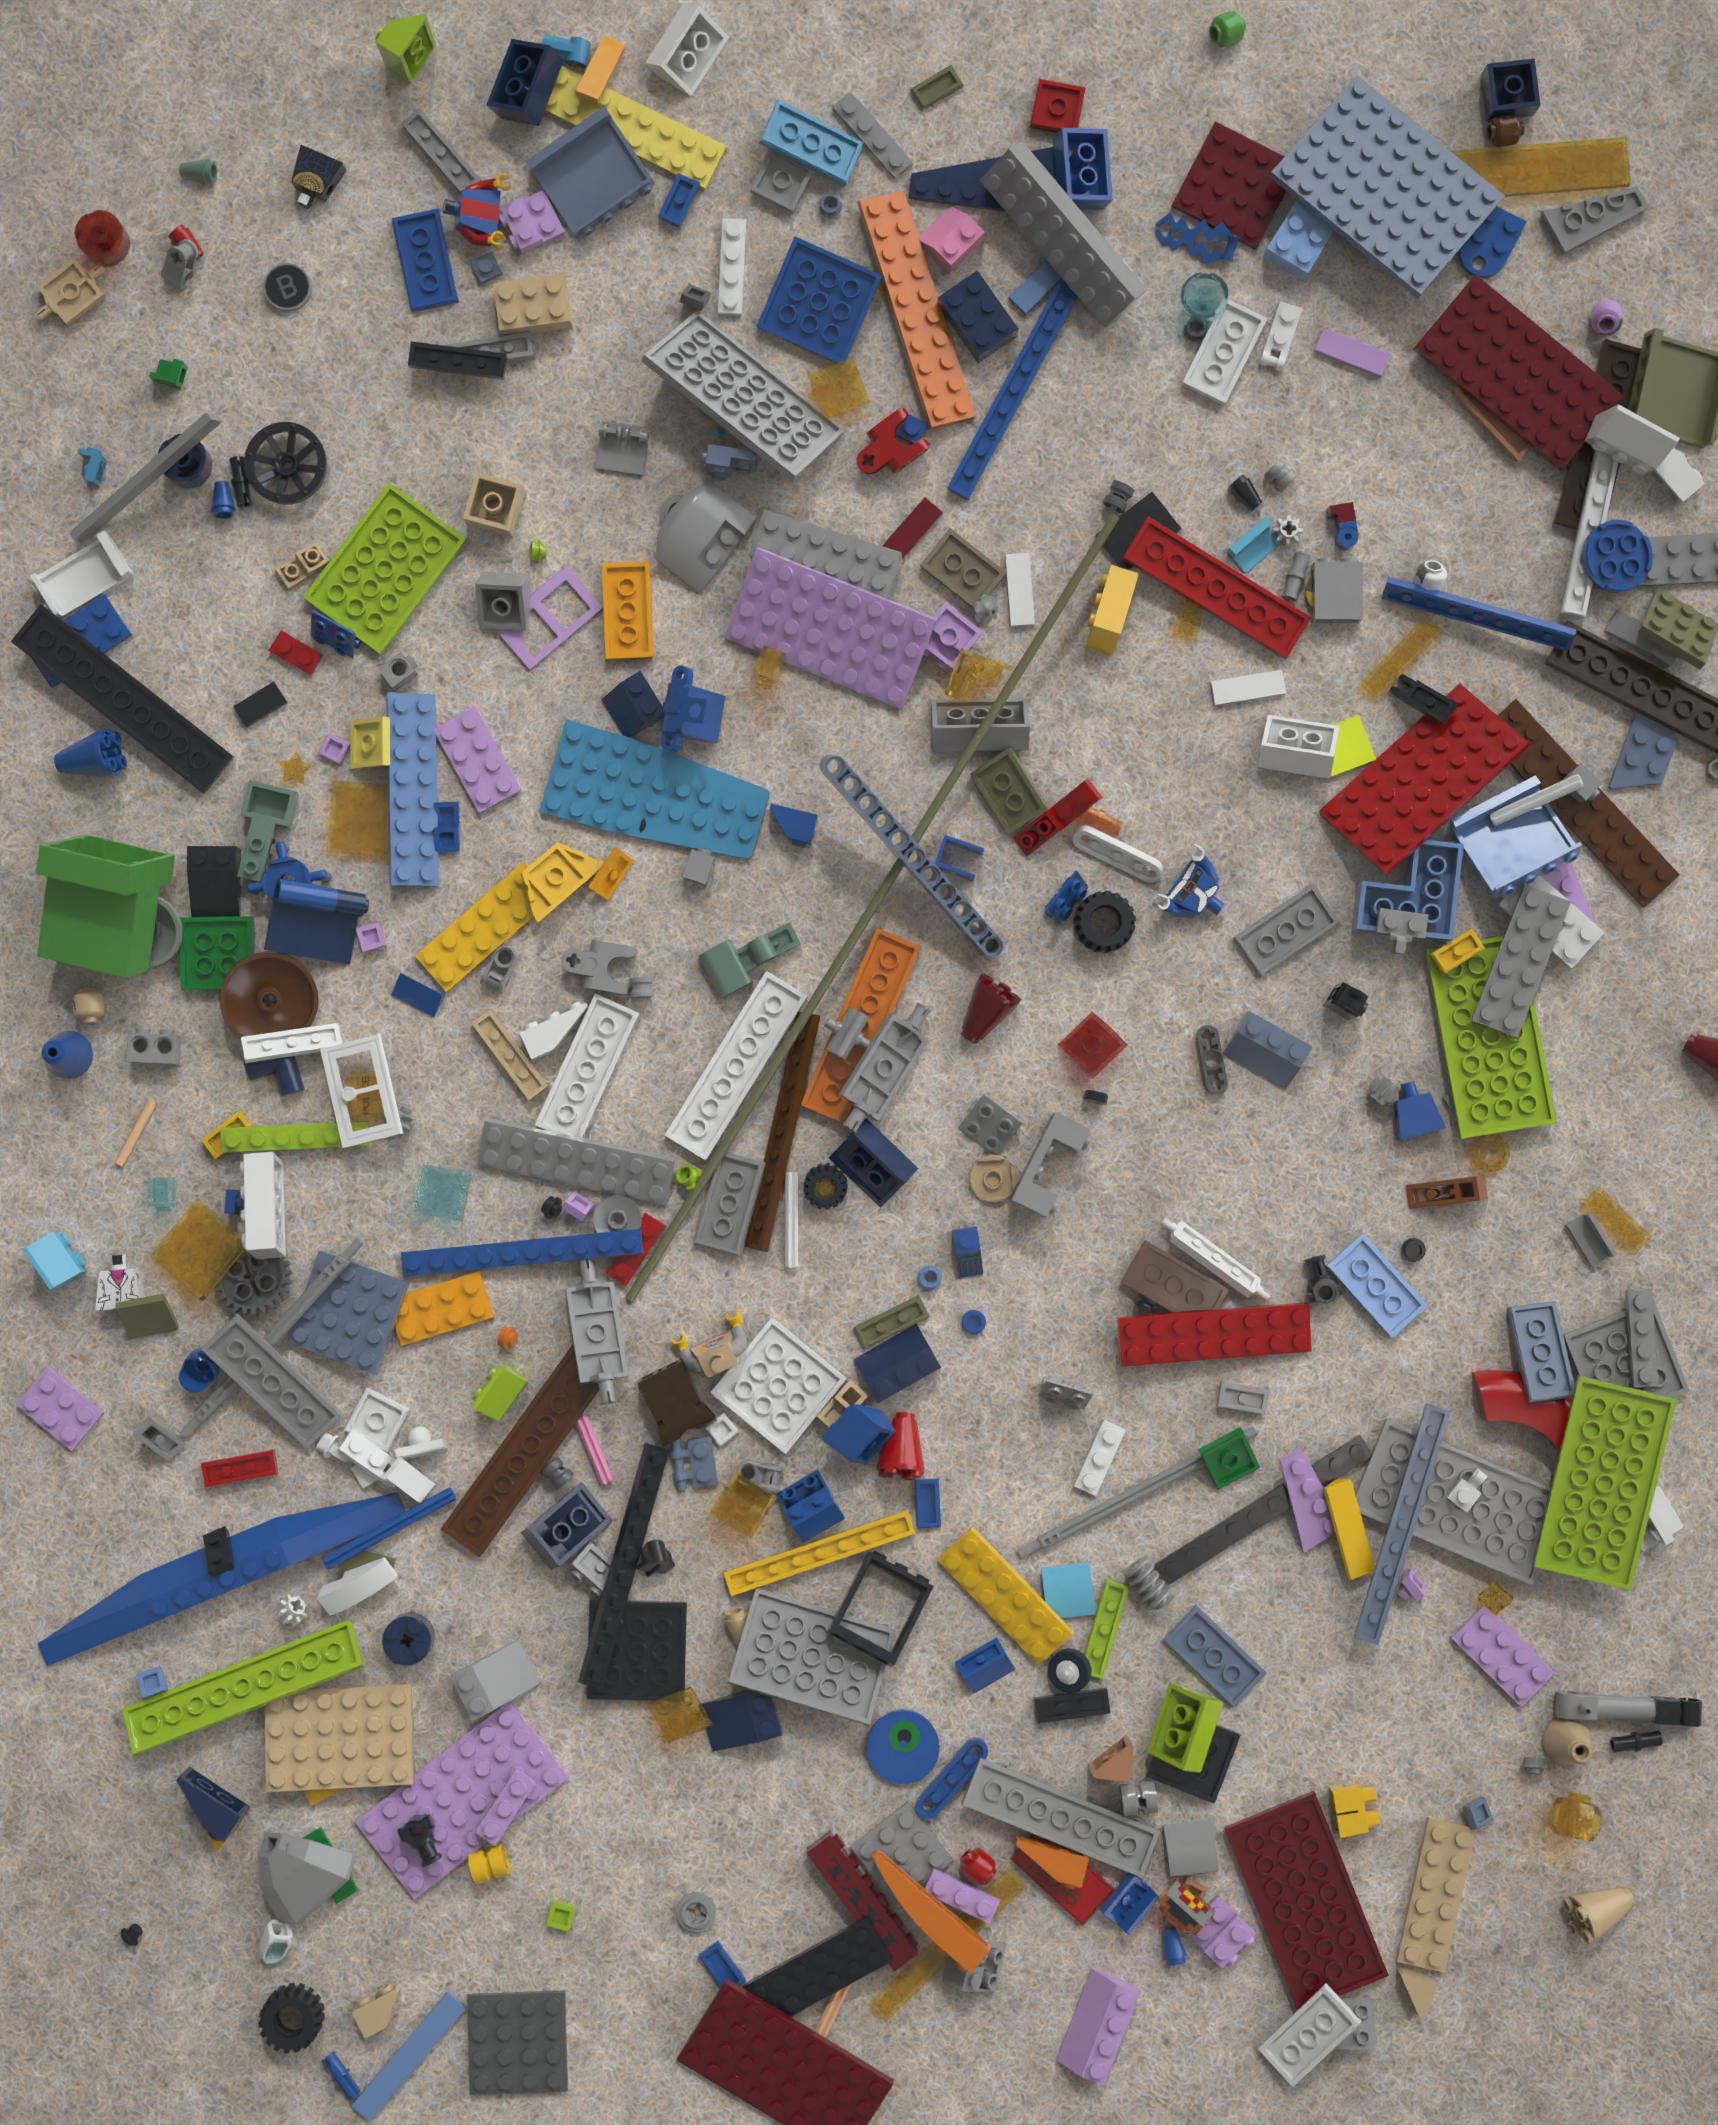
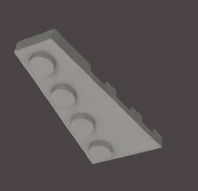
M1634 187L1610 193L1607 196L1594 197L1583 202L1570 203L1559 208L1542 210L1540 214L1564 255L1645 212L1649 206L1639 188Z

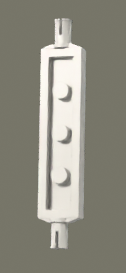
M1165 1216L1160 1222V1225L1171 1232L1170 1242L1247 1298L1255 1293L1265 1302L1269 1299L1272 1293L1260 1286V1278L1183 1221L1175 1224Z

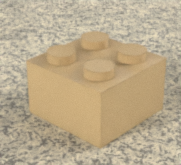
M476 472L463 515L466 525L513 538L525 496L523 485Z

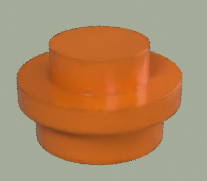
M503 1327L499 1332L497 1344L502 1346L503 1350L508 1351L516 1345L518 1334L515 1327Z

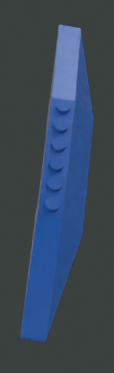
M393 1493L280 1516L230 1536L235 1568L215 1577H211L208 1573L205 1547L144 1572L39 1642L38 1646L46 1666L155 1623L367 1533L405 1512L399 1494Z

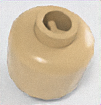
M96 988L79 989L78 993L72 997L73 1017L81 1020L84 1025L96 1024L97 1020L105 1015L104 995L98 992Z

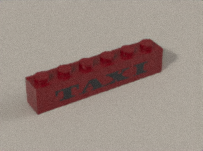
M828 1831L808 1846L806 1853L855 1920L859 1921L866 1916L869 1917L893 1957L892 1962L888 1964L895 1972L918 1955L916 1947L918 1941L911 1932L906 1934L901 1927L904 1925L902 1919L896 1912L892 1914L887 1908L889 1902L882 1893L877 1894L872 1888L875 1884L867 1873L863 1875L858 1869L860 1863L853 1853L848 1855L844 1850L845 1843L838 1833L833 1835L831 1831Z

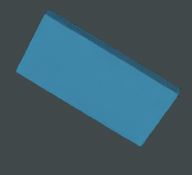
M777 99L759 141V144L844 187L849 180L864 143Z

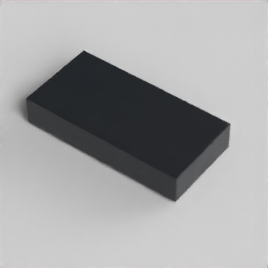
M273 681L233 707L245 727L248 728L288 702L277 684Z

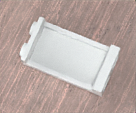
M105 530L96 535L98 540L39 575L33 573L30 575L34 581L31 583L33 590L38 596L42 595L46 601L43 605L60 619H63L134 576L113 539Z

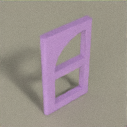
M565 565L531 594L530 611L535 609L558 636L532 658L525 647L523 630L494 629L529 670L533 669L603 609L573 574L569 566ZM565 581L572 586L590 607L589 611L566 630L542 604V601Z

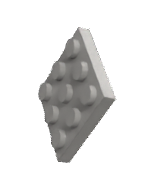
M909 1801L851 1845V1849L895 1906L899 1901L884 1880L872 1857L877 1849L882 1851L920 1885H923L928 1880L933 1868L940 1871L953 1861L951 1855Z

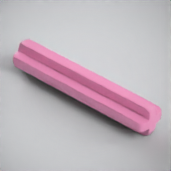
M583 1415L578 1419L576 1425L599 1481L602 1485L613 1481V1476L587 1415Z

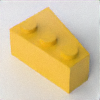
M1111 565L1108 574L1103 573L1099 585L1103 587L1102 594L1097 593L1093 607H1097L1096 614L1091 613L1087 625L1091 630L1086 648L1113 656L1139 573Z

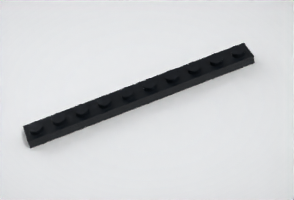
M1358 1435L1311 1466L1322 1486L1325 1487L1371 1458L1372 1453L1361 1435ZM1283 1482L1155 1563L1167 1584L1170 1585L1289 1510L1291 1508L1290 1498L1285 1483Z
M648 1443L644 1444L578 1682L581 1684L599 1688L604 1686L637 1568L636 1565L639 1561L640 1551L644 1543L670 1449Z

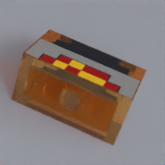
M1178 1877L1170 1883L1157 1902L1160 1904L1159 1910L1167 1917L1173 1916L1179 1921L1177 1924L1179 1928L1188 1935L1191 1932L1196 1936L1215 1914V1909Z

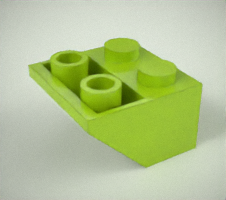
M506 1363L502 1366L497 1365L486 1378L489 1381L488 1384L480 1387L472 1397L475 1402L471 1407L496 1421H500L529 1381Z

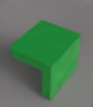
M160 359L156 373L150 372L149 377L153 382L181 390L188 367L183 361L173 359V362Z

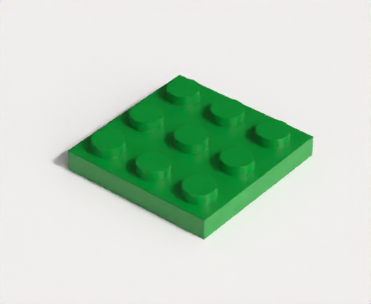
M253 916L179 917L182 924V941L180 945L181 990L221 989L222 982L228 971L241 959L254 954Z

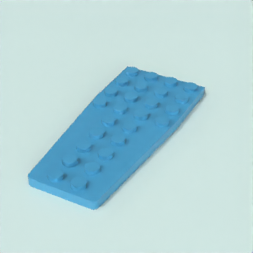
M566 719L539 812L611 833L696 850L699 847L712 853L748 860L753 855L770 793L763 787L639 740ZM643 818H645L646 828L640 833V824Z

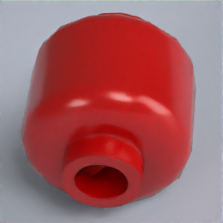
M975 1848L972 1851L968 1849L960 1858L962 1862L960 1872L974 1885L988 1884L997 1872L995 1869L996 1861L981 1848Z

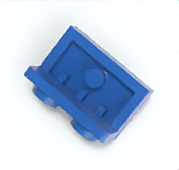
M1128 1873L1100 1907V1911L1117 1923L1125 1933L1130 1934L1154 1906L1159 1896L1141 1878Z

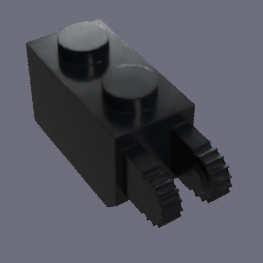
M1341 982L1334 986L1323 1006L1350 1020L1364 1014L1369 1005L1366 1003L1369 996L1359 989Z

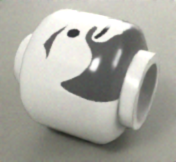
M1428 560L1417 567L1413 584L1420 585L1427 590L1443 591L1447 579V571L1440 562Z

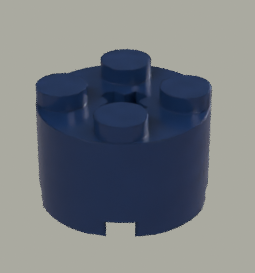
M181 434L174 435V437L164 441L159 448L158 454ZM199 442L164 474L179 487H199L204 484L211 474V455L202 443Z
M407 1612L400 1614L384 1630L382 1637L384 1652L394 1664L414 1665L423 1660L432 1649L435 1641V1631L431 1622L418 1613ZM408 1635V1637H413L414 1640L409 1643V1641L404 1640V1637Z

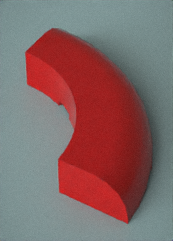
M1506 1370L1472 1372L1482 1420L1486 1422L1512 1421L1525 1424L1544 1436L1559 1455L1572 1398L1528 1404L1520 1372Z

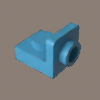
M87 447V450L79 448L78 454L82 458L89 460V463H86L84 466V480L90 485L99 487L107 459L101 455L102 452L95 448Z

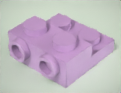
M544 190L525 199L519 197L500 206L502 212L498 215L504 229L509 227L512 235L508 237L514 249L519 248L522 255L565 235Z
M945 602L934 615L937 621L923 656L927 658L931 655L937 660L935 665L944 672L950 670L953 673L968 651L983 634V631Z
M1217 1894L1206 1906L1213 1915L1202 1927L1197 1923L1194 1927L1192 1924H1189L1185 1932L1203 1948L1210 1958L1223 1968L1225 1965L1231 1966L1237 1960L1238 1955L1236 1953L1242 1946L1246 1949L1253 1943L1255 1931Z

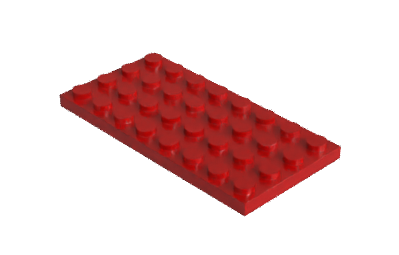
M1460 683L1446 695L1447 698L1456 702L1458 707L1444 726L1424 715L1319 810L1322 818L1385 876L1389 875L1529 747V743Z

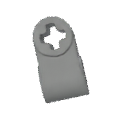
M184 239L179 242L178 246L168 249L161 271L162 278L183 290L187 287L185 284L188 279L193 277V270L198 256V249L191 240Z
M506 946L498 948L485 969L480 984H487L497 989L498 993L503 994L517 964V952L513 948ZM504 951H509L512 955V959L508 964H503L500 959ZM491 977H494V978L500 980V982H498V981L492 979Z
M744 1460L738 1464L737 1477L744 1484L779 1492L780 1474L784 1471L785 1467L766 1462ZM744 1466H751L755 1472L752 1477L745 1478L741 1475V1469Z

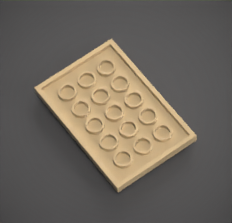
M412 1684L310 1689L266 1705V1792L414 1784Z

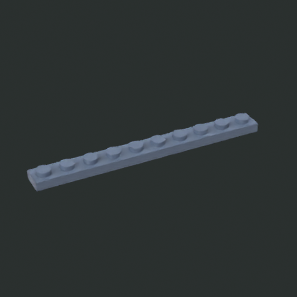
M1425 1404L1356 1626L1354 1638L1379 1645L1451 1413L1449 1410Z

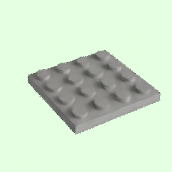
M1654 1300L1653 1311L1658 1386L1631 1387L1627 1310L1563 1334L1565 1345L1579 1376L1671 1398L1690 1391Z

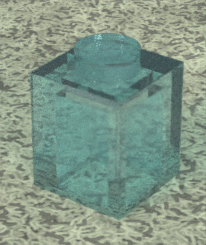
M177 1177L147 1178L148 1207H156V1212L171 1211V1206H177Z

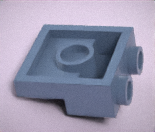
M708 444V450L702 453V471L712 475L711 478L715 480H725L726 477L731 478L733 469H737V473L750 475L751 471H757V454L751 450Z

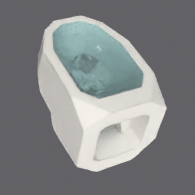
M271 1920L264 1928L259 1954L265 1963L274 1964L286 1956L293 1939L290 1924Z

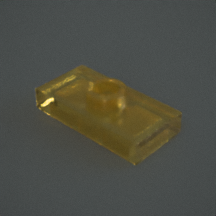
M1182 596L1172 636L1196 642L1204 609Z

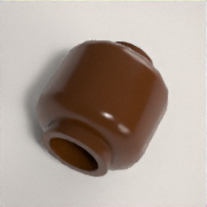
M1514 113L1496 115L1487 124V139L1495 147L1516 145L1520 136L1524 134V123Z

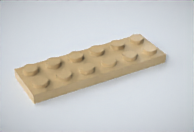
M1427 1817L1396 1956L1397 1962L1445 1973L1476 1830H1471L1470 1826Z

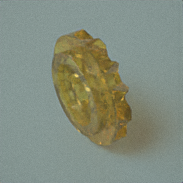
M1497 1134L1480 1136L1473 1142L1470 1151L1472 1162L1480 1170L1486 1172H1495L1502 1169L1510 1157V1149L1507 1142ZM1496 1144L1493 1152L1499 1158L1489 1157L1484 1161L1486 1152H1484L1482 1147L1490 1149Z

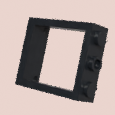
M869 1551L864 1557L826 1633L892 1667L895 1665L934 1586L929 1584L930 1580L923 1575L917 1574L914 1576L907 1572L908 1568L898 1562L892 1564L886 1561L887 1557L877 1551L873 1553ZM869 1565L920 1591L891 1652L840 1625Z

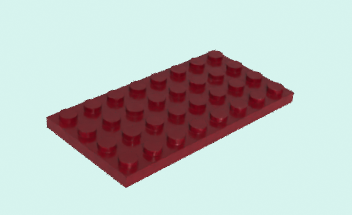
M1476 274L1413 348L1416 353L1560 471L1585 443L1595 416L1616 406L1624 396Z
M1314 1791L1224 1827L1297 2010L1325 1984L1339 1997L1389 1976Z
M727 1978L722 1983L676 2059L678 2062L783 2125H868L894 2085V2079Z

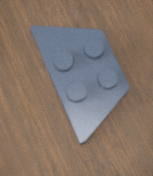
M1635 712L1608 788L1616 789L1661 784L1678 737L1669 728Z

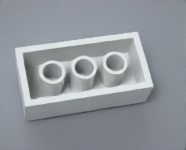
M274 1152L244 1154V1162L240 1163L241 1176H244V1185L241 1186V1198L245 1200V1209L241 1211L242 1223L245 1224V1233L242 1234V1246L256 1259L286 1257L283 1162Z

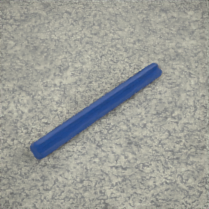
M447 1488L327 1554L323 1557L325 1567L327 1569L336 1567L455 1501L456 1496L453 1490Z

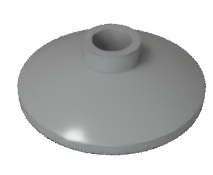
M614 1195L605 1198L598 1204L594 1212L593 1223L597 1233L640 1229L642 1216L639 1207L633 1200L625 1196ZM620 1214L623 1217L622 1223L615 1222V1215Z

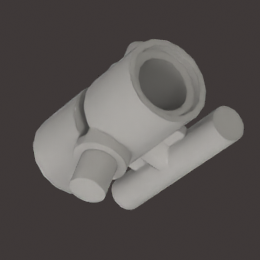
M849 1007L841 1022L839 1020L835 1022L828 1018L824 1027L832 1030L831 1033L834 1035L826 1050L846 1060L853 1046L857 1047L859 1045L867 1049L871 1041L864 1038L861 1032L869 1017Z

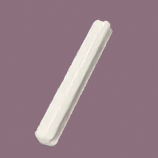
M1576 774L1489 814L1494 826H1497L1576 791L1584 786L1581 777Z
M796 1172L785 1173V1267L787 1268L798 1267V1173Z

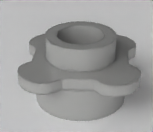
M1525 1757L1524 1764L1520 1765V1768L1526 1769L1527 1774L1540 1775L1541 1770L1548 1769L1547 1766H1544V1759Z

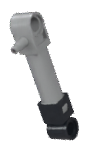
M1557 1690L1555 1716L1563 1719L1597 1721V1718L1650 1721L1660 1725L1700 1727L1703 1701L1694 1698H1688L1687 1701L1686 1698L1676 1699L1674 1697L1662 1696L1644 1698L1596 1695L1593 1692L1567 1691L1565 1693L1563 1690Z

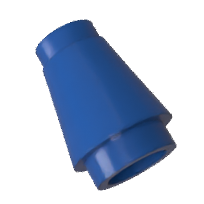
M226 481L214 483L211 511L214 513V517L218 519L231 518L235 511L229 483Z
M1176 1927L1168 1930L1163 1929V1960H1166L1167 1966L1185 1963V1956L1187 1954Z

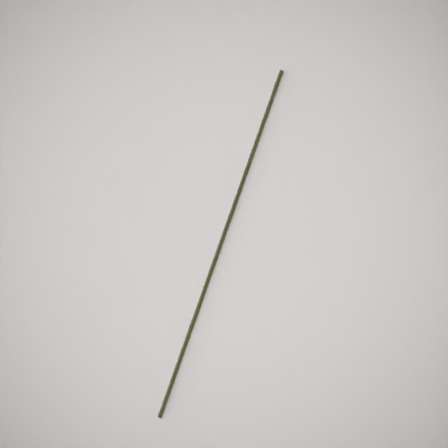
M1111 513L911 835L917 844L1120 519L1115 514ZM911 851V852L908 854V859H909V857L911 856V854H912L913 851ZM898 859L695 1184V1188L689 1193L625 1298L633 1303L901 872L904 866Z

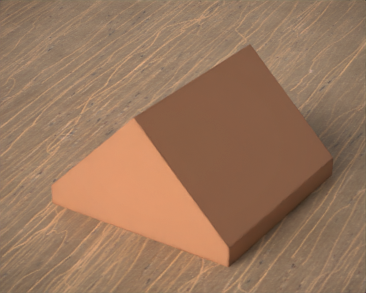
M1127 1735L1088 1764L1094 1778L1130 1783L1134 1747Z

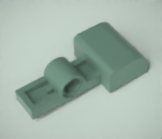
M249 780L240 815L250 818L251 823L237 877L256 882L262 881L268 859L272 856L270 850L272 844H275L274 836L277 825L291 829L299 799L298 792Z
M789 922L768 934L750 941L747 945L737 950L732 940L728 939L703 952L698 957L720 999H723L753 983L748 973L749 971L801 943Z

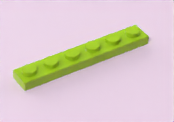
M369 1121L351 1122L353 1132L369 1128ZM337 1122L220 1128L221 1152L342 1147ZM367 1142L355 1146H369L370 1144Z

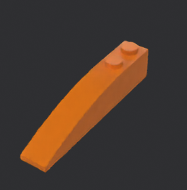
M877 1849L872 1857L899 1903L914 1922L936 1943L935 1948L944 1956L950 1955L955 1960L954 1964L964 1973L968 1971L972 1974L991 1950L992 1946L882 1851Z

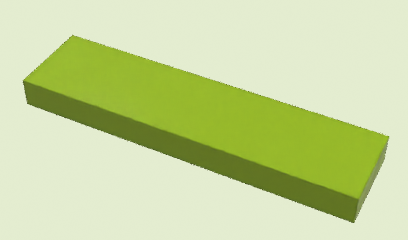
M1107 1578L1084 1652L1092 1668L1091 1677L1101 1680L1104 1677L1130 1587L1127 1584Z

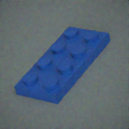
M105 594L64 620L66 624L104 654L132 636V633ZM34 661L51 688L61 683L60 680Z

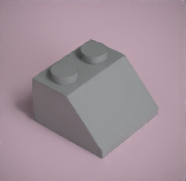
M482 572L475 583L480 628L526 631L528 629L532 597L530 575Z

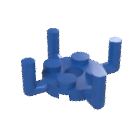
M279 841L276 843L278 859L273 860L269 864L266 871H264L261 882L250 883L246 889L253 895H258L261 891H264L273 901L276 882L285 875H291L293 881L308 884L319 880L328 882L332 876L325 870L310 872L303 862L288 857L289 845Z

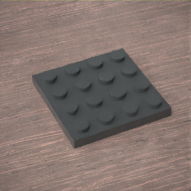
M566 1990L471 1993L467 1995L470 2095L568 2092Z

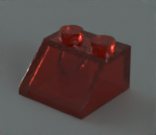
M1093 1012L1058 1044L1090 1079H1093L1128 1045L1108 1024Z

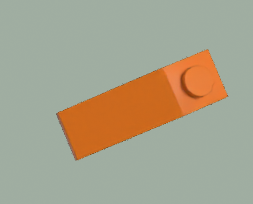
M1019 1835L1015 1836L1016 1846L1057 1882H1061V1886L1068 1889H1075V1886L1082 1888L1089 1860L1087 1855L1069 1848Z

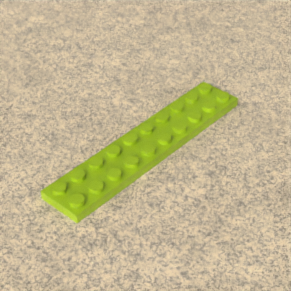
M349 1619L122 1708L132 1755L139 1756L365 1667L353 1621Z

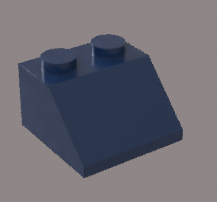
M641 670L619 683L601 699L623 736L629 738L650 727L663 717L662 704Z

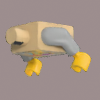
M735 1309L736 1315L733 1318L730 1317L728 1312L725 1314V1318L733 1327L731 1330L692 1346L690 1349L683 1333H680L682 1340L679 1342H675L671 1337L674 1350L680 1352L679 1355L688 1371L691 1373H703L707 1378L739 1363L740 1355L747 1348V1341L743 1326H741L743 1317L737 1309Z

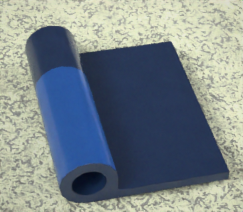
M279 878L274 889L264 950L350 964L358 917H362L363 913L366 914L368 912L369 900L366 899V895L363 893Z

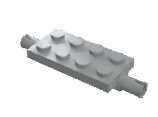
M917 1003L908 1020L903 1021L896 1015L888 1013L839 1093L840 1096L853 1104L852 1106L854 1107L845 1123H843V1126L849 1131L856 1133L866 1115L875 1121H879L928 1041L920 1033L921 1025L931 1012L929 1008L926 1009L927 1006Z
M588 1258L587 1264L586 1259L578 1261L582 1282L578 1286L565 1288L579 1385L597 1383L600 1392L601 1405H606L608 1401L609 1404L616 1402L613 1381L628 1378L629 1375L614 1281L599 1282V1279H596L594 1259Z

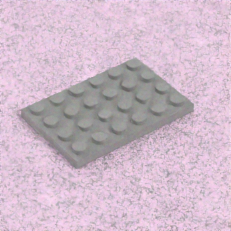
M756 1588L728 1684L869 1726L886 1665L826 1633L836 1614L835 1611ZM844 1615L840 1625L890 1651L896 1630Z

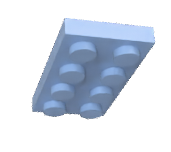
M1361 1233L1326 1264L1390 1338H1393L1428 1306L1364 1233Z

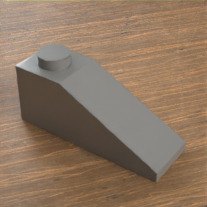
M1617 610L1604 631L1663 669L1672 666L1677 656L1639 634L1638 630L1642 621Z

